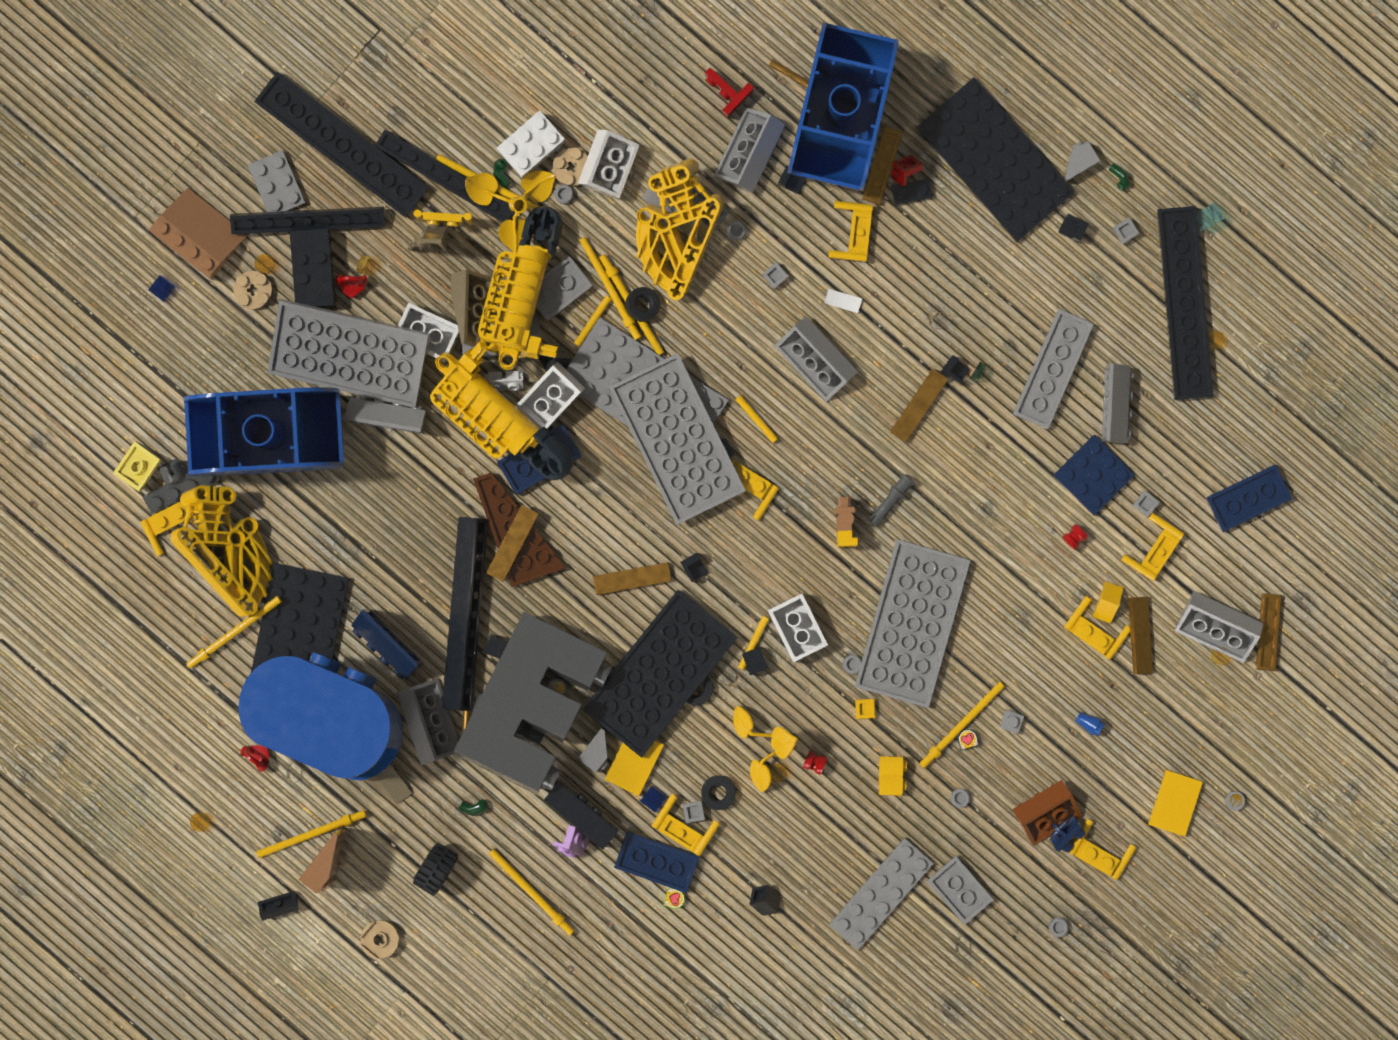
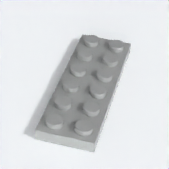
M1061 309L1057 310L1013 411V415L1047 430L1049 429L1092 330L1093 323Z
M903 838L829 923V926L854 948L859 950L934 863L908 840Z

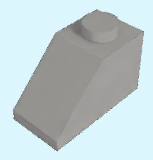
M1081 141L1072 147L1074 150L1069 154L1064 175L1066 182L1100 162L1089 141L1086 143Z
M603 728L600 729L577 758L595 773L598 770L602 772L608 764L606 761L608 758L606 734Z

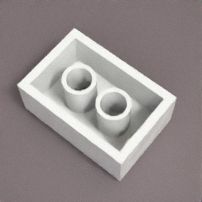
M539 110L496 149L523 179L525 175L534 171L566 141Z
M598 129L578 184L606 196L620 198L639 144L608 130Z
M408 303L398 324L399 327L429 333L426 354L434 358L445 352L451 354L460 335L458 325ZM446 358L441 359L445 363L448 361Z
M557 362L517 403L516 407L540 429L544 426L548 429L586 388Z
M802 593L767 610L793 662L828 645Z

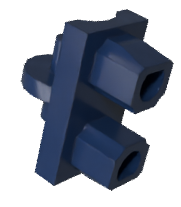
M1072 815L1067 822L1063 821L1061 824L1055 822L1052 825L1055 831L1051 834L1050 842L1054 845L1056 851L1063 850L1068 853L1073 848V843L1070 840L1074 836L1077 839H1081L1086 832L1078 819Z

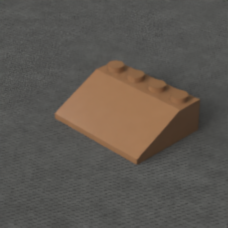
M189 188L159 216L149 229V231L211 280L248 236L246 234H231L230 221Z
M344 827L332 835L298 879L316 894L320 891H326L337 879L335 875L338 872L346 834Z

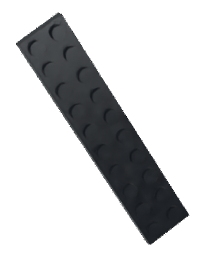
M278 71L254 102L403 217H408L429 190L428 186Z
M1196 206L1157 209L1174 400L1213 397Z

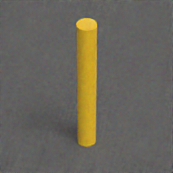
M605 295L574 342L579 347H581L612 299Z
M741 395L735 399L769 440L774 443L778 437Z
M762 616L745 652L756 648L769 618ZM742 657L738 668L745 671L746 664Z

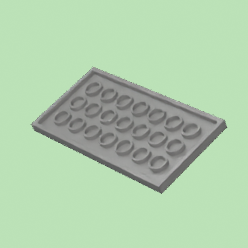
M280 299L268 374L328 388H338L341 391L416 408L430 334Z
M599 318L566 370L586 388L579 396L628 427L609 386L664 360V358L602 318ZM689 375L714 424L729 400Z
M678 353L609 386L676 525L746 491Z
M896 539L854 687L929 708L971 560Z

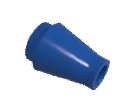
M1082 712L1079 713L1075 721L1092 736H1099L1105 725L1101 721L1102 719Z

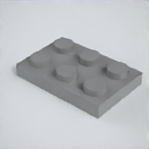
M283 150L248 165L267 212L290 211L306 204Z
M570 256L544 275L536 307L547 321L551 320L593 287Z
M956 855L926 880L964 925L993 901V898Z

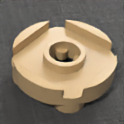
M567 148L560 151L553 161V172L556 179L560 183L571 187L581 185L578 184L588 156L578 148ZM568 163L577 164L575 172L566 169L569 167Z
M248 271L237 277L233 292L235 299L240 305L247 309L256 310L268 303L272 297L273 288L271 282L264 274L257 271ZM251 285H254L255 288H258V291L255 292L254 296H252L251 293L248 292V289L251 288Z
M376 920L370 922L361 933V946L363 951L371 958H387L396 951L400 936L393 924L384 920ZM383 935L384 944L381 942L376 944L377 939L375 936Z

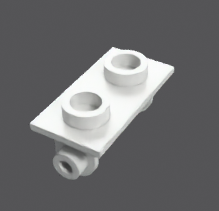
M505 371L506 378H502V372H488V374H484V378L498 391L524 389L523 372Z

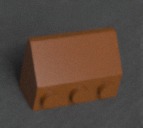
M1062 780L1052 784L1049 788L1012 809L1033 846L1051 836L1055 831L1052 826L1055 822L1061 824L1063 821L1067 822L1072 815L1077 819L1082 817L1072 794Z

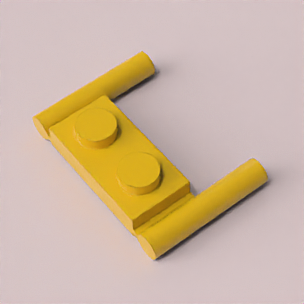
M835 201L834 208L853 210L848 252L829 250L828 258L866 262L873 205Z
M414 211V216L418 221L427 222V225L431 226L447 223L449 227H458V224H463V219L469 225L474 223L470 213L462 215Z
M730 458L745 490L762 500L753 518L759 521L779 488Z
M181 501L140 522L157 557L164 554L156 536L185 522L186 507L182 505Z
M1152 512L1148 519L1164 530L1141 564L1126 554L1123 555L1121 561L1154 581L1184 533Z
M1085 596L1064 628L1111 661L1130 634V627L1126 625L1117 639L1114 640L1081 616L1092 601Z
M671 793L651 826L700 857L720 823L713 820L704 836L668 814L678 798Z
M1086 819L1082 826L1086 834L1081 839L1075 838L1073 848L1069 853L1118 881L1137 847L1130 844L1122 859L1119 860L1084 839L1094 823Z

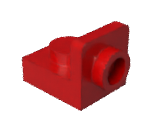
M912 155L893 162L892 178L902 187L906 186L907 177L922 171L923 164Z

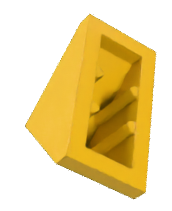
M1105 581L1092 617L1110 624L1120 605L1123 587Z

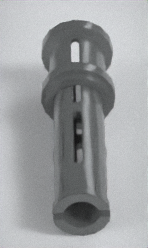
M904 474L900 475L901 478L895 486H891V492L868 519L876 527L880 525L899 499H904V494L908 489L915 485Z

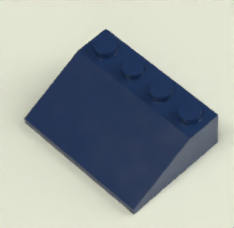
M363 609L351 626L354 628L352 632L359 639L363 637L368 642L366 646L372 652L377 651L381 655L379 659L387 666L390 664L395 669L393 673L398 678L407 680L423 664L370 609Z

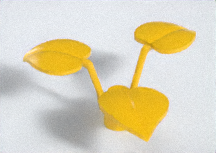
M546 171L529 172L521 181V187L526 191L523 193V198L513 197L511 200L495 194L498 183L495 177L488 173H478L468 177L465 180V187L469 197L479 205L490 204L492 196L509 203L510 210L515 212L513 221L505 220L502 222L498 235L505 246L512 252L517 253L519 242L522 239L521 235L525 219L516 220V218L527 209L526 196L528 195L529 199L533 202L545 201L552 192L556 176Z
M737 705L734 710L733 724L736 733L741 738H747L748 735L772 737L771 746L775 751L761 761L753 760L750 765L752 782L760 792L765 793L771 784V773L769 768L764 765L765 761L774 755H777L780 759L787 758L793 751L798 738L779 726L774 728L772 734L753 732L754 724L751 716L745 709Z

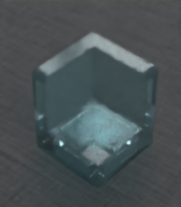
M1216 202L1197 212V222L1201 232L1224 219Z

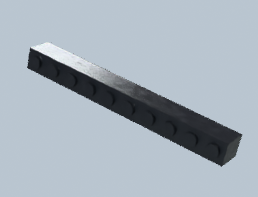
M458 518L442 697L443 709L472 711L489 519Z

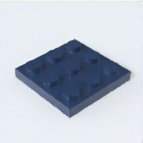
M1092 435L1053 476L1094 516L1134 474L1095 435Z

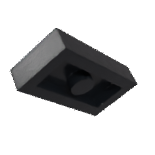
M929 178L908 182L903 187L900 184L891 186L895 205L933 198Z
M295 891L258 902L262 921L299 910Z

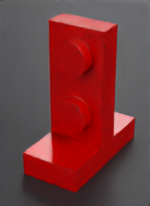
M711 68L705 72V81L711 87L716 86L720 90L719 94L726 101L728 99L731 100L722 110V114L727 118L754 91V87L748 82L737 93Z

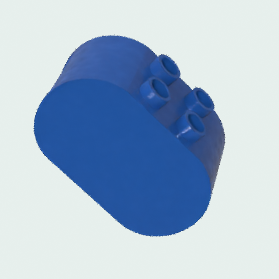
M823 21L790 158L788 174L863 191L899 39L887 38L828 24Z
M289 388L207 393L183 397L188 476L246 475L344 467L340 389Z
M312 652L309 661L294 656H281L262 663L252 671L242 687L238 711L244 731L254 742L331 776L350 780H366L375 777L383 772L396 757L403 738L402 719L393 701L383 692L373 689L377 678L350 667L347 668L344 676L338 674L342 663Z

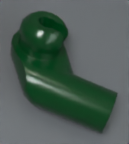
M500 158L494 163L493 176L506 188L511 181L505 175L507 162L505 159Z
M1113 163L1109 171L1120 180L1117 183V188L1125 191L1126 188L1130 187L1127 172Z
M480 799L474 805L462 801L459 810L471 816H477L487 810L488 803L484 799Z

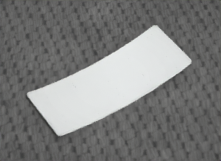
M828 289L824 303L858 313L862 298Z

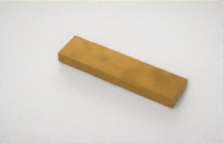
M884 126L862 197L863 201L876 205L881 204L903 133L902 131Z
M932 369L890 433L906 443L948 381V378Z
M521 505L486 572L487 574L504 582L539 513Z
M667 562L593 576L596 595L670 582L671 575Z
M1261 593L1259 621L1263 623V627L1257 644L1256 670L1276 671L1282 595Z
M1148 596L1128 598L1133 674L1153 673Z

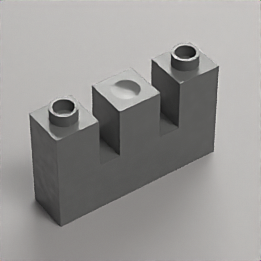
M523 612L454 749V755L538 795L541 787L551 791L561 772L560 769L552 766L556 756L515 737L522 723L563 743L580 710L581 704L541 685L546 673L549 672L589 692L592 683L603 687L612 666L603 662L607 652Z

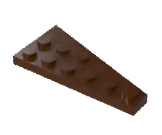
M490 472L473 480L486 517L489 519L488 522L497 548L499 549L520 508ZM532 526L507 576L511 587L566 567L535 527Z

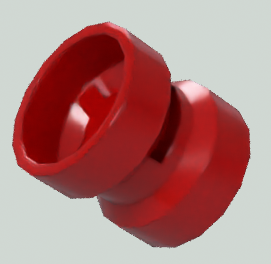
M1074 524L1071 527V532L1065 533L1061 538L1075 551L1079 547L1080 541H1085L1088 535L1078 525Z
M809 751L802 768L812 769L816 774L821 775L827 757L817 756L815 752Z

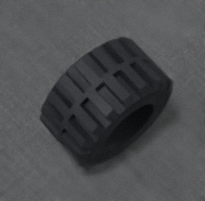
M438 842L432 847L417 871L413 884L434 896L438 893L456 864L458 854Z

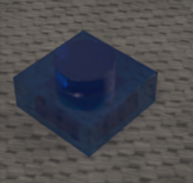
M159 275L148 290L165 302L176 287Z
M651 786L640 802L653 812H656L667 797Z

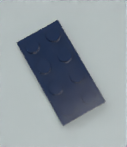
M563 423L550 430V436H556L571 451L574 461L582 457ZM538 443L535 449L540 452L543 446ZM511 453L497 461L516 495L545 479L544 476L529 464V460H524L519 453L516 455Z
M1276 464L1205 497L1222 532L1292 499Z
M627 831L614 868L687 893L699 856Z

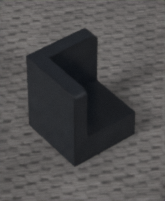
M786 165L778 186L799 194L806 178L788 174L789 166Z
M1067 214L1058 233L1079 243L1089 223L1071 214Z
M552 345L558 347L556 358L540 355L538 358L546 372L557 362L567 369L572 360L566 347L560 345Z
M952 355L940 372L959 385L969 372V368Z
M697 553L680 562L691 582L708 572Z
M490 634L483 652L496 657V659H500L508 641Z
M760 647L742 654L749 675L768 669Z
M769 885L752 888L749 905L763 916L778 913L781 896Z

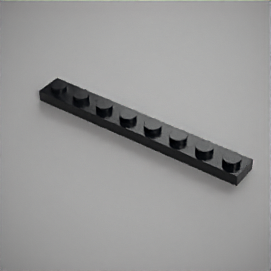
M384 129L376 142L375 147L501 223L505 220H510L514 212L510 210L508 203L493 196L491 203L488 205L475 203L466 191L465 177Z
M383 206L230 214L231 234L290 232L327 228L335 230L385 227V212Z

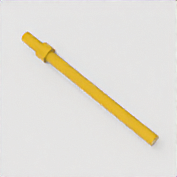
M441 154L436 158L438 162L466 177L477 174ZM498 185L496 192L510 200L513 197L523 198V195L519 196ZM527 198V209L532 211L534 208L539 207Z
M587 238L580 239L579 241L622 316L625 328L629 329L634 340L641 338L635 326V320L628 314Z
M603 254L599 259L606 269L605 272L613 280L626 302L629 292L618 276L617 268L612 266L606 254ZM637 321L656 354L661 355L664 353L647 322Z
M276 596L257 610L255 614L250 615L206 649L202 648L197 652L198 655L186 663L187 666L191 669L201 661H206L211 657L210 654L282 602L281 598Z
M999 681L936 746L929 750V754L919 764L925 769L935 758L937 759L942 754L941 751L1005 686Z
M362 810L352 815L346 814L341 816V819L256 851L257 856L261 858L339 827L350 826L353 822L367 817L366 813Z
M495 849L489 853L553 919L552 922L556 926L559 925L569 936L575 931L564 920L565 917L561 913L558 914Z

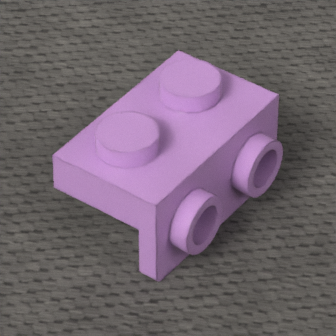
M569 825L564 843L553 841L552 845L558 848V852L564 853L565 856L575 858L576 855L583 856L584 849L588 846L589 838L576 827Z

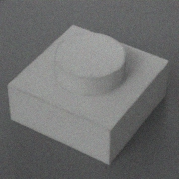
M1130 218L1112 228L1122 244L1139 234Z
M777 262L762 273V276L773 289L789 277Z
M1144 490L1132 506L1148 517L1160 502Z
M1005 710L999 727L1018 734L1024 716Z
M702 801L683 804L686 823L705 820Z

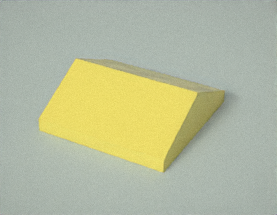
M134 441L113 473L138 492H141L162 460Z

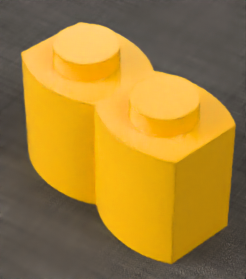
M879 755V795L902 796L903 791H906V780H903V772H907V760H903V756Z

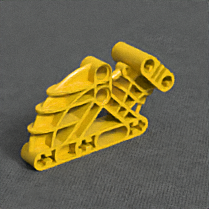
M686 159L678 164L665 167L650 177L648 181L649 188L657 192L662 209L653 204H647L637 212L636 243L638 252L636 258L639 259L640 257L644 266L643 272H648L654 280L653 285L656 286L658 284L667 291L668 296L673 300H679L687 294L724 207L722 196L718 194L709 196L704 190L703 185L699 182V177L694 176L699 171V164L694 159ZM695 187L699 193H702L706 200L695 203L694 197L698 195V192L693 193V188ZM669 197V199L672 201L668 205H674L677 208V211L671 213L666 211V198ZM712 201H714V202H715L714 205H715L716 207L710 212L709 210H711V208H712V206H713ZM644 210L650 212L651 218H647L644 215ZM662 218L668 221V226L662 224ZM707 218L710 221V226L703 243L697 241L696 233L702 219ZM696 219L686 246H684L677 226ZM655 230L658 231L656 238L654 237ZM661 238L666 248L662 260L657 251ZM694 249H697L696 251H694V254H693L694 259H692L690 253H691ZM669 258L675 270L674 274L666 267ZM680 283H682V284L680 285V287H679V292H680V293H678L676 287H677Z
M200 485L187 490L180 497L182 505L186 507L185 523L183 527L171 533V542L238 616L247 617L255 614L262 598L268 595L266 588L268 581H272L269 571L270 566L273 565L272 560L268 556L265 542L258 531V522L252 517H247L239 520L233 527L231 526L232 521L229 514L231 509L227 505L235 501L236 493L230 487L220 486L216 488V486ZM192 516H195L196 519L192 522V525H197L198 530H192L187 527L188 523L191 522ZM225 521L229 530L227 532L217 531L218 526L223 525ZM244 523L249 525V531L244 528ZM232 535L236 538V544L231 540ZM207 546L224 547V565ZM193 547L209 562L210 569L193 553ZM243 557L251 565V572L243 564ZM243 578L248 583L247 589L243 587Z

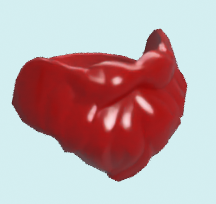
M338 274L335 282L343 293L350 298H354L366 287L368 280L366 275L355 277Z
M262 745L242 747L240 755L247 757L258 768L259 772L268 768L270 756L267 747Z

